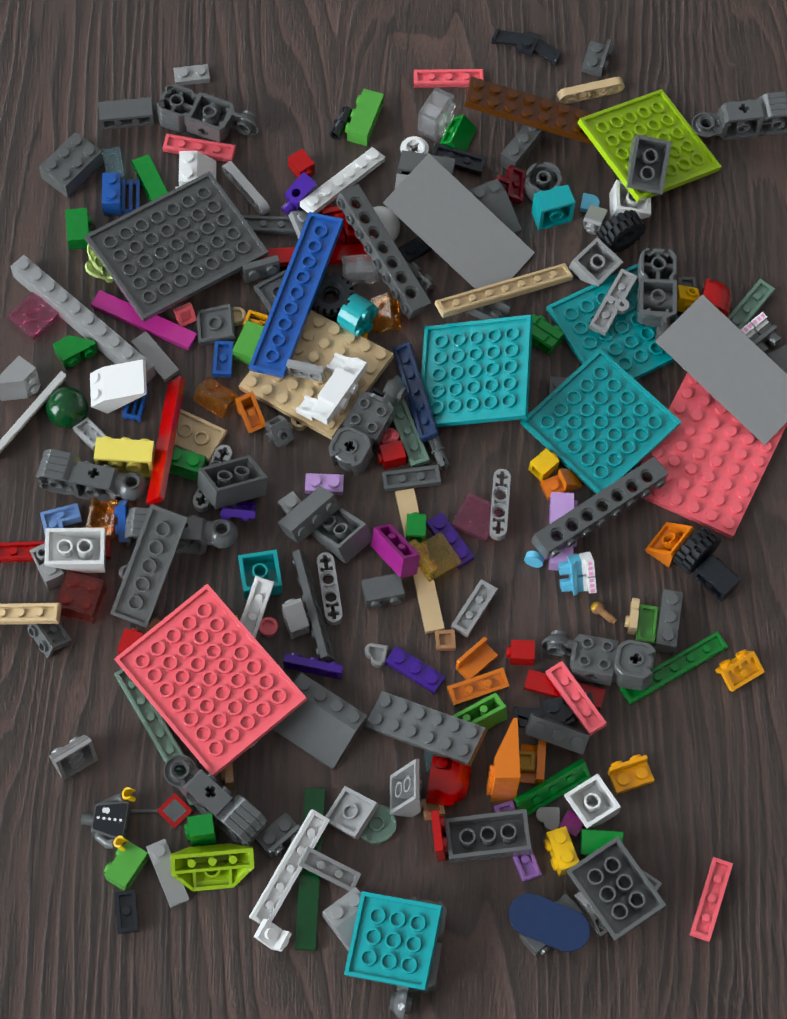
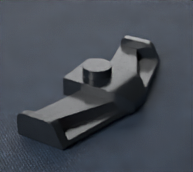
M497 28L492 37V44L499 43L516 46L517 52L530 57L535 52L551 62L553 66H556L562 54L560 50L558 51L539 39L538 34L530 31L518 33Z
M590 692L587 694V696L593 703L592 694ZM562 697L542 700L543 708L513 706L514 717L518 718V727H526L531 712L565 725L578 721V718L568 704L563 705Z

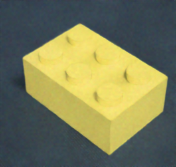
M108 436L96 437L94 462L96 465L101 466L104 464L110 465L122 473L137 472L144 477L151 478L156 451L154 441L149 439L132 440L127 437L121 439H114Z

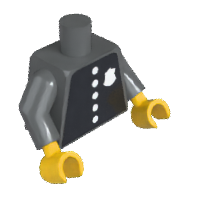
M126 787L123 792L104 799L101 803H97L94 814L82 813L81 825L92 826V835L105 849L126 850L122 844L124 845L125 842L129 841L126 839L131 809L127 801L134 802L136 800V797L130 796L132 792L136 791L135 789Z

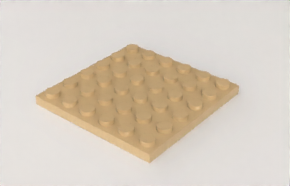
M311 310L292 360L307 361L314 365L323 366L326 375L324 382L289 375L288 371L285 379L250 371L240 383L239 390L245 393L253 391L255 398L332 440L337 430L343 427V423L360 392H369L394 358V353L362 336L356 337L339 327L337 323ZM335 353L349 358H359L367 362V370L358 381V391L350 397L347 407L342 409L339 414H335L328 425L315 418L310 420L296 413V408H299L304 401L305 395L318 400V394L333 374L326 370V365L330 364Z

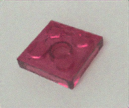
M31 292L6 317L8 321L34 341L60 315L59 312L35 293Z
M468 493L452 522V526L481 541L487 542L490 536L491 502ZM495 510V516L500 517L503 510Z

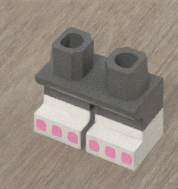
M763 312L740 329L765 354L769 351V348L765 345L766 342L775 347L781 341V337L776 332L777 326L772 325Z

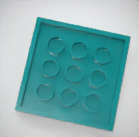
M362 891L344 975L427 991L443 906Z

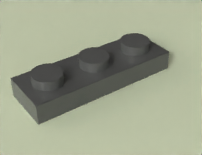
M438 465L382 472L384 492L441 485Z

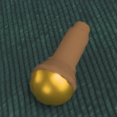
M593 602L590 607L593 614L601 615L613 625L617 622L615 617L604 609L605 607L601 602Z

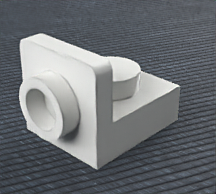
M263 919L254 938L271 950L283 951L288 945L292 933L282 930L268 919Z

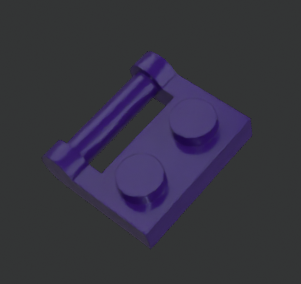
M243 501L221 507L220 517L229 520L231 517H239L243 521L255 519L256 502Z

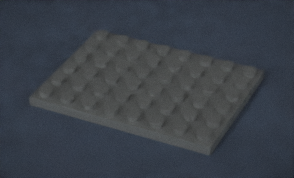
M210 171L85 235L86 242L143 322L243 269L242 264L261 260L269 254L266 247Z

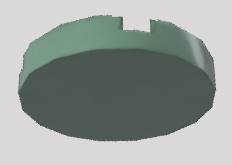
M379 805L360 836L364 841L379 845L386 843L393 837L396 831L397 820L395 815H390V808Z

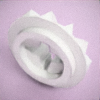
M412 136L406 138L401 143L400 150L401 152L402 150L409 151L411 148L415 149L418 146L417 153L426 154L429 151V147L424 139Z

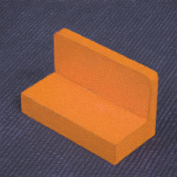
M485 636L456 661V670L465 679L477 676L498 658V654L487 644L488 639Z
M538 740L537 745L522 744L521 751L536 752L534 773L520 772L519 783L538 785L544 781L546 741Z

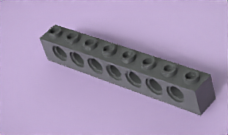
M359 184L340 191L336 200L338 208L345 214L348 224H351L356 237L364 245V250L373 260L374 267L381 273L383 282L389 286L393 298L400 304L402 313L406 314L408 319L427 312L431 301Z
M654 456L535 533L531 541L545 560L550 556L554 558L561 552L562 548L566 546L567 548L571 547L576 543V539L581 536L582 538L586 537L596 526L600 528L607 522L608 518L617 517L622 512V509L632 507L640 497L644 499L654 488H661L666 483L665 480L668 472ZM642 478H646L650 482H645ZM628 488L634 489L635 492L629 491ZM613 497L618 498L620 501H615ZM598 507L604 508L605 511H600ZM583 517H588L590 521L584 520ZM567 527H573L575 531H571ZM556 536L560 541H556L552 537Z

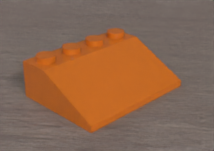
M513 718L494 758V763L490 765L486 791L487 796L490 795L491 802H508L510 800L515 802L514 799L516 798L520 782L518 718Z

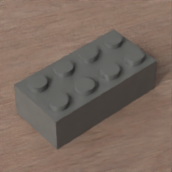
M526 809L445 819L448 853L451 864L532 854Z

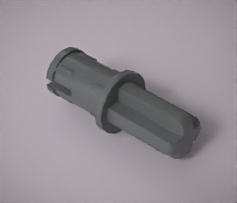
M439 436L429 440L432 449L431 454L435 457L439 470H443L442 467L444 469L450 467L445 454L446 448L442 446Z

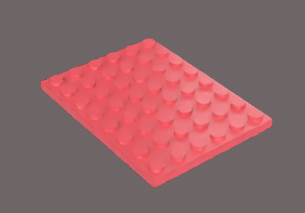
M687 372L668 409L682 421L681 425L643 459L641 463L642 465L655 456L668 472L665 480L666 483L659 489L654 488L651 490V493L644 499L702 526H708L711 530L733 539L784 433L787 422L764 445ZM642 478L645 482H650L648 479ZM628 488L629 491L635 492L634 489Z
M208 584L114 659L203 767L214 777L307 701L306 696Z

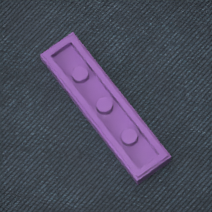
M513 800L494 806L493 809L495 812L516 810ZM533 850L531 855L513 857L522 883L542 876Z

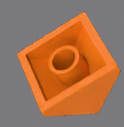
M666 522L645 551L667 567H670L674 562L673 560L677 552L692 537L694 528L693 526Z

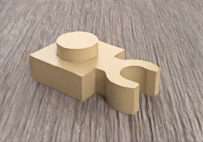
M632 598L630 615L625 617L624 627H628L627 634L635 635L637 630L640 599Z

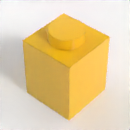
M546 448L530 461L529 471L539 481H543L558 469L559 458L554 452H550Z

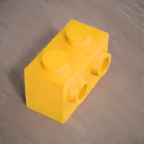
M564 826L546 832L543 843L546 851H549L552 857L550 861L553 870L557 871L559 877L568 874L566 870L579 862L567 828Z

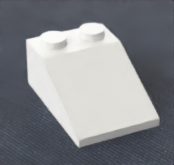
M142 359L105 366L90 373L91 407L108 414L146 395V360Z
M105 528L45 529V566L83 573H105Z

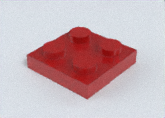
M439 810L431 811L438 862L446 861L445 854L449 853L447 837L443 836V834H446L444 816L440 817Z

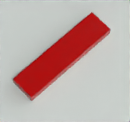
M529 669L524 690L553 698L562 697L545 673ZM578 683L586 695L591 692L594 706L597 710H601L606 690Z

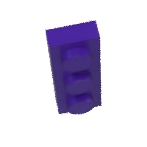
M442 512L426 521V526L458 569L474 560V555Z
M395 646L385 660L386 665L434 695L446 678L443 674Z
M296 653L285 654L284 668L342 680L343 666L337 662H322L315 657L303 658Z

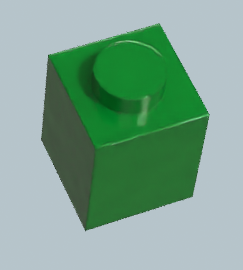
M419 512L407 514L406 540L408 543L425 544L426 515Z

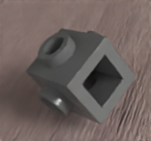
M279 415L264 423L268 432L266 437L270 444L273 443L277 447H284L291 440L295 439L292 434L294 432L293 426L283 416Z

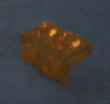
M387 292L371 298L370 302L379 307V312L372 322L373 332L378 334L392 328L397 332L401 331L400 304L393 298L392 294Z
M209 377L197 386L193 401L223 419L226 416L227 410L236 403L235 398H238L239 395Z
M96 497L91 498L85 528H105L106 539L115 538V526L118 524V517H115L114 511L119 501L101 502Z

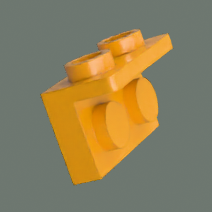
M741 650L735 654V658L722 661L719 664L720 667L715 669L716 673L722 675L729 691L738 689L765 672L755 651Z
M638 754L632 756L629 761H616L611 764L608 776L616 795L654 783V777L647 763V755L641 756Z

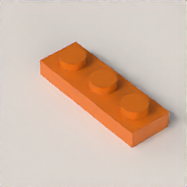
M502 667L446 687L452 705H456L509 687V683Z

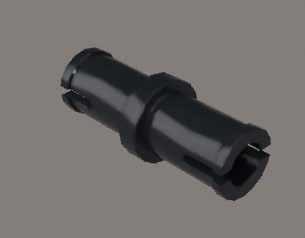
M343 106L339 116L335 118L334 126L329 134L332 139H340L351 116L352 109L350 107Z

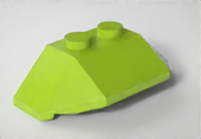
M227 843L182 849L170 854L171 876L191 891L234 888L254 869L253 847Z

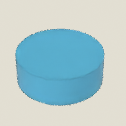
M537 551L527 552L524 559L526 564L535 568L542 567L545 560Z

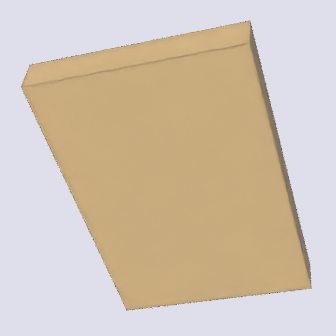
M180 409L174 447L206 456L207 463H210L215 450L226 437L227 430Z

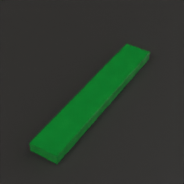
M717 631L652 669L651 685L647 689L638 691L620 687L619 691L629 706L724 652L728 649V645Z

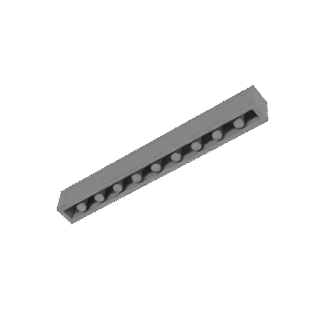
M25 255L21 256L10 266L13 277L85 339L94 340L97 349L113 363L121 364L143 359L146 360V384L156 376L154 364Z

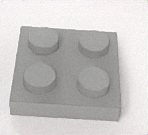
M344 786L325 817L330 820L329 825L358 840L378 809L379 804Z

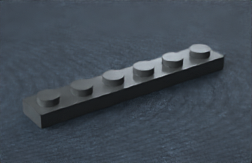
M296 550L292 552L294 557L292 563L298 572L297 581L303 591L302 600L307 605L308 612H306V615L312 624L311 634L317 643L316 652L319 658L329 663L334 661L335 657L308 557L301 550Z

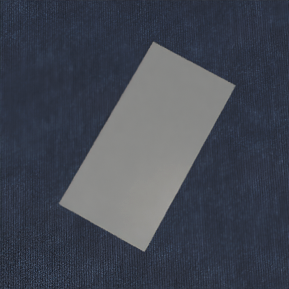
M429 153L383 202L475 289L513 278L535 253Z
M703 294L655 341L764 445L787 422V374Z

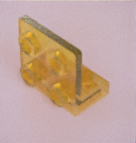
M441 532L420 544L416 539L409 542L420 554L418 567L429 582L461 564L460 558Z

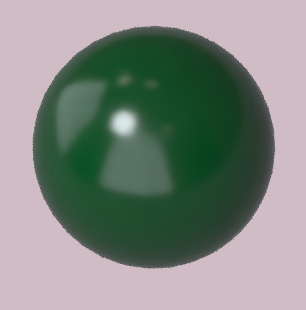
M62 387L55 390L47 399L46 414L55 426L62 429H71L86 419L88 402L79 390L72 387Z

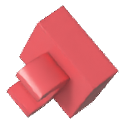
M190 302L173 309L178 325L183 327L197 321Z

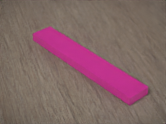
M101 290L91 303V307L188 351L197 338V333L157 315L143 322L130 303Z

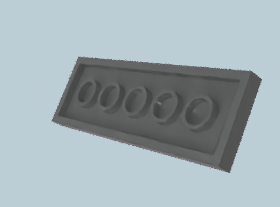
M154 504L150 505L110 612L111 615L147 628L189 517Z
M384 691L381 692L365 724V727L369 730L470 767L487 733L485 727Z

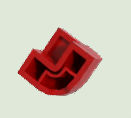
M706 278L702 294L729 318L731 307L729 288L722 282Z
M432 756L426 803L454 806V803L466 798L469 791L472 768L448 758Z

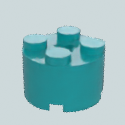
M355 293L348 298L350 302L347 305L343 304L337 322L339 327L356 337H360L365 332L369 333L372 330V322L379 312V307Z

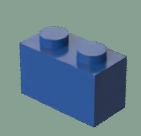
M102 173L104 215H122L121 173Z

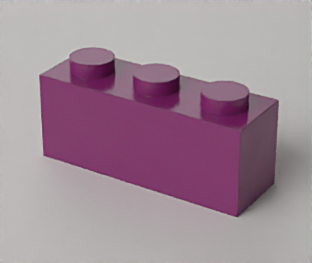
M391 524L374 527L371 547L400 578L417 574L420 554Z

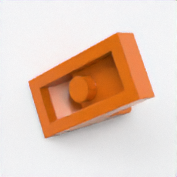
M253 391L235 398L238 414L242 416L248 433L265 427V420Z
M561 468L558 470V475L540 481V486L547 500H550L551 492L569 493L582 488L579 478L570 469Z

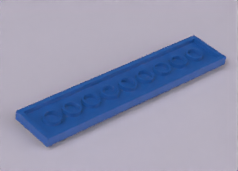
M312 212L308 213L248 368L250 371L285 379L288 371L287 361L288 359L292 360L344 225L343 219Z

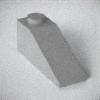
M163 839L146 846L170 908L190 901L184 885L171 876V852L166 840Z

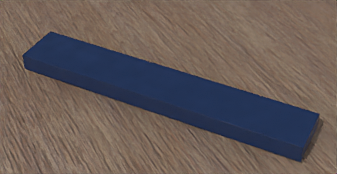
M409 341L393 348L402 381L404 386L407 387L406 394L420 440L424 443L440 436L415 353Z

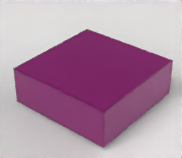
M568 810L558 828L566 826L569 836L576 839L584 824L576 814Z

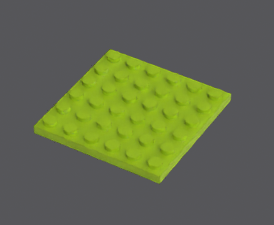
M662 89L582 117L578 121L579 126L625 187H627L631 141L636 134L671 142L663 192L718 172L722 167ZM627 188L636 202L658 195Z

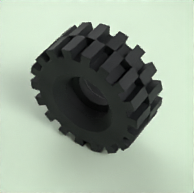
M626 210L624 213H618L616 217L613 216L612 220H608L606 225L601 227L602 230L598 232V238L614 253H617V251L621 252L623 249L629 248L631 244L634 245L635 241L644 235L646 225L636 211Z
M332 272V276H328V273H325L311 310L334 321V318L338 317L343 304L347 305L350 302L348 298L354 294L352 284H349L347 278L343 280V275L341 274L337 277L336 273ZM335 294L338 296V300L327 302L324 300V296Z
M704 526L687 540L677 552L673 561L687 574H691L716 551V548L721 543V538L708 526Z

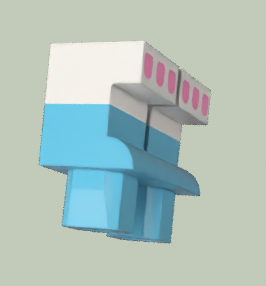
M590 551L567 556L568 561L558 563L560 576L569 574V578L559 580L562 592L572 591L573 595L583 591H588L589 594L597 593L594 559Z

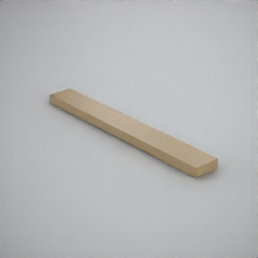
M563 263L436 300L435 306L442 318L571 281L573 275L567 265Z
M414 488L395 491L405 539L407 514L419 512ZM426 541L425 544L409 543L420 554L417 574L413 575L425 634L435 633V630H445Z

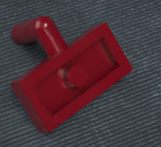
M510 165L507 168L506 177L498 175L493 180L498 179L500 183L506 184L505 190L510 201L517 204L523 202L526 171Z

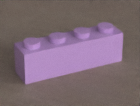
M551 492L549 524L578 506V500H574V493ZM567 527L569 530L574 531L573 527ZM552 537L554 540L560 541L558 537ZM577 541L569 548L567 546L562 548L561 552L554 558L550 556L548 570H558V563L568 561L567 556L577 554L573 553V547L577 546Z

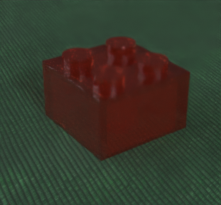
M67 571L56 603L62 605L60 615L95 624L107 590L105 580Z

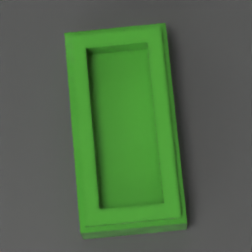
M639 604L635 641L655 645L659 607Z

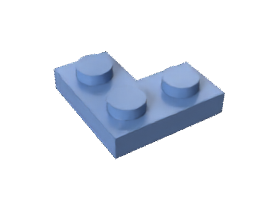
M77 503L40 512L44 533L46 528H64V526L82 522Z

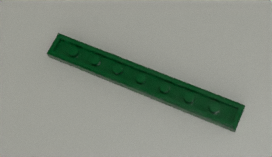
M305 788L303 822L311 809L324 816L325 789ZM323 833L314 847V850L322 853ZM304 868L299 873L295 950L316 951L320 876Z

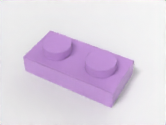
M306 473L305 494H311L321 486L334 495H343L344 475Z

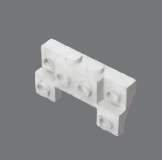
M335 353L333 360L329 365H326V370L333 374L318 394V400L305 395L304 401L299 408H296V413L310 420L315 418L328 425L335 414H339L342 409L347 407L350 397L358 391V381L367 370V362L359 358H349Z

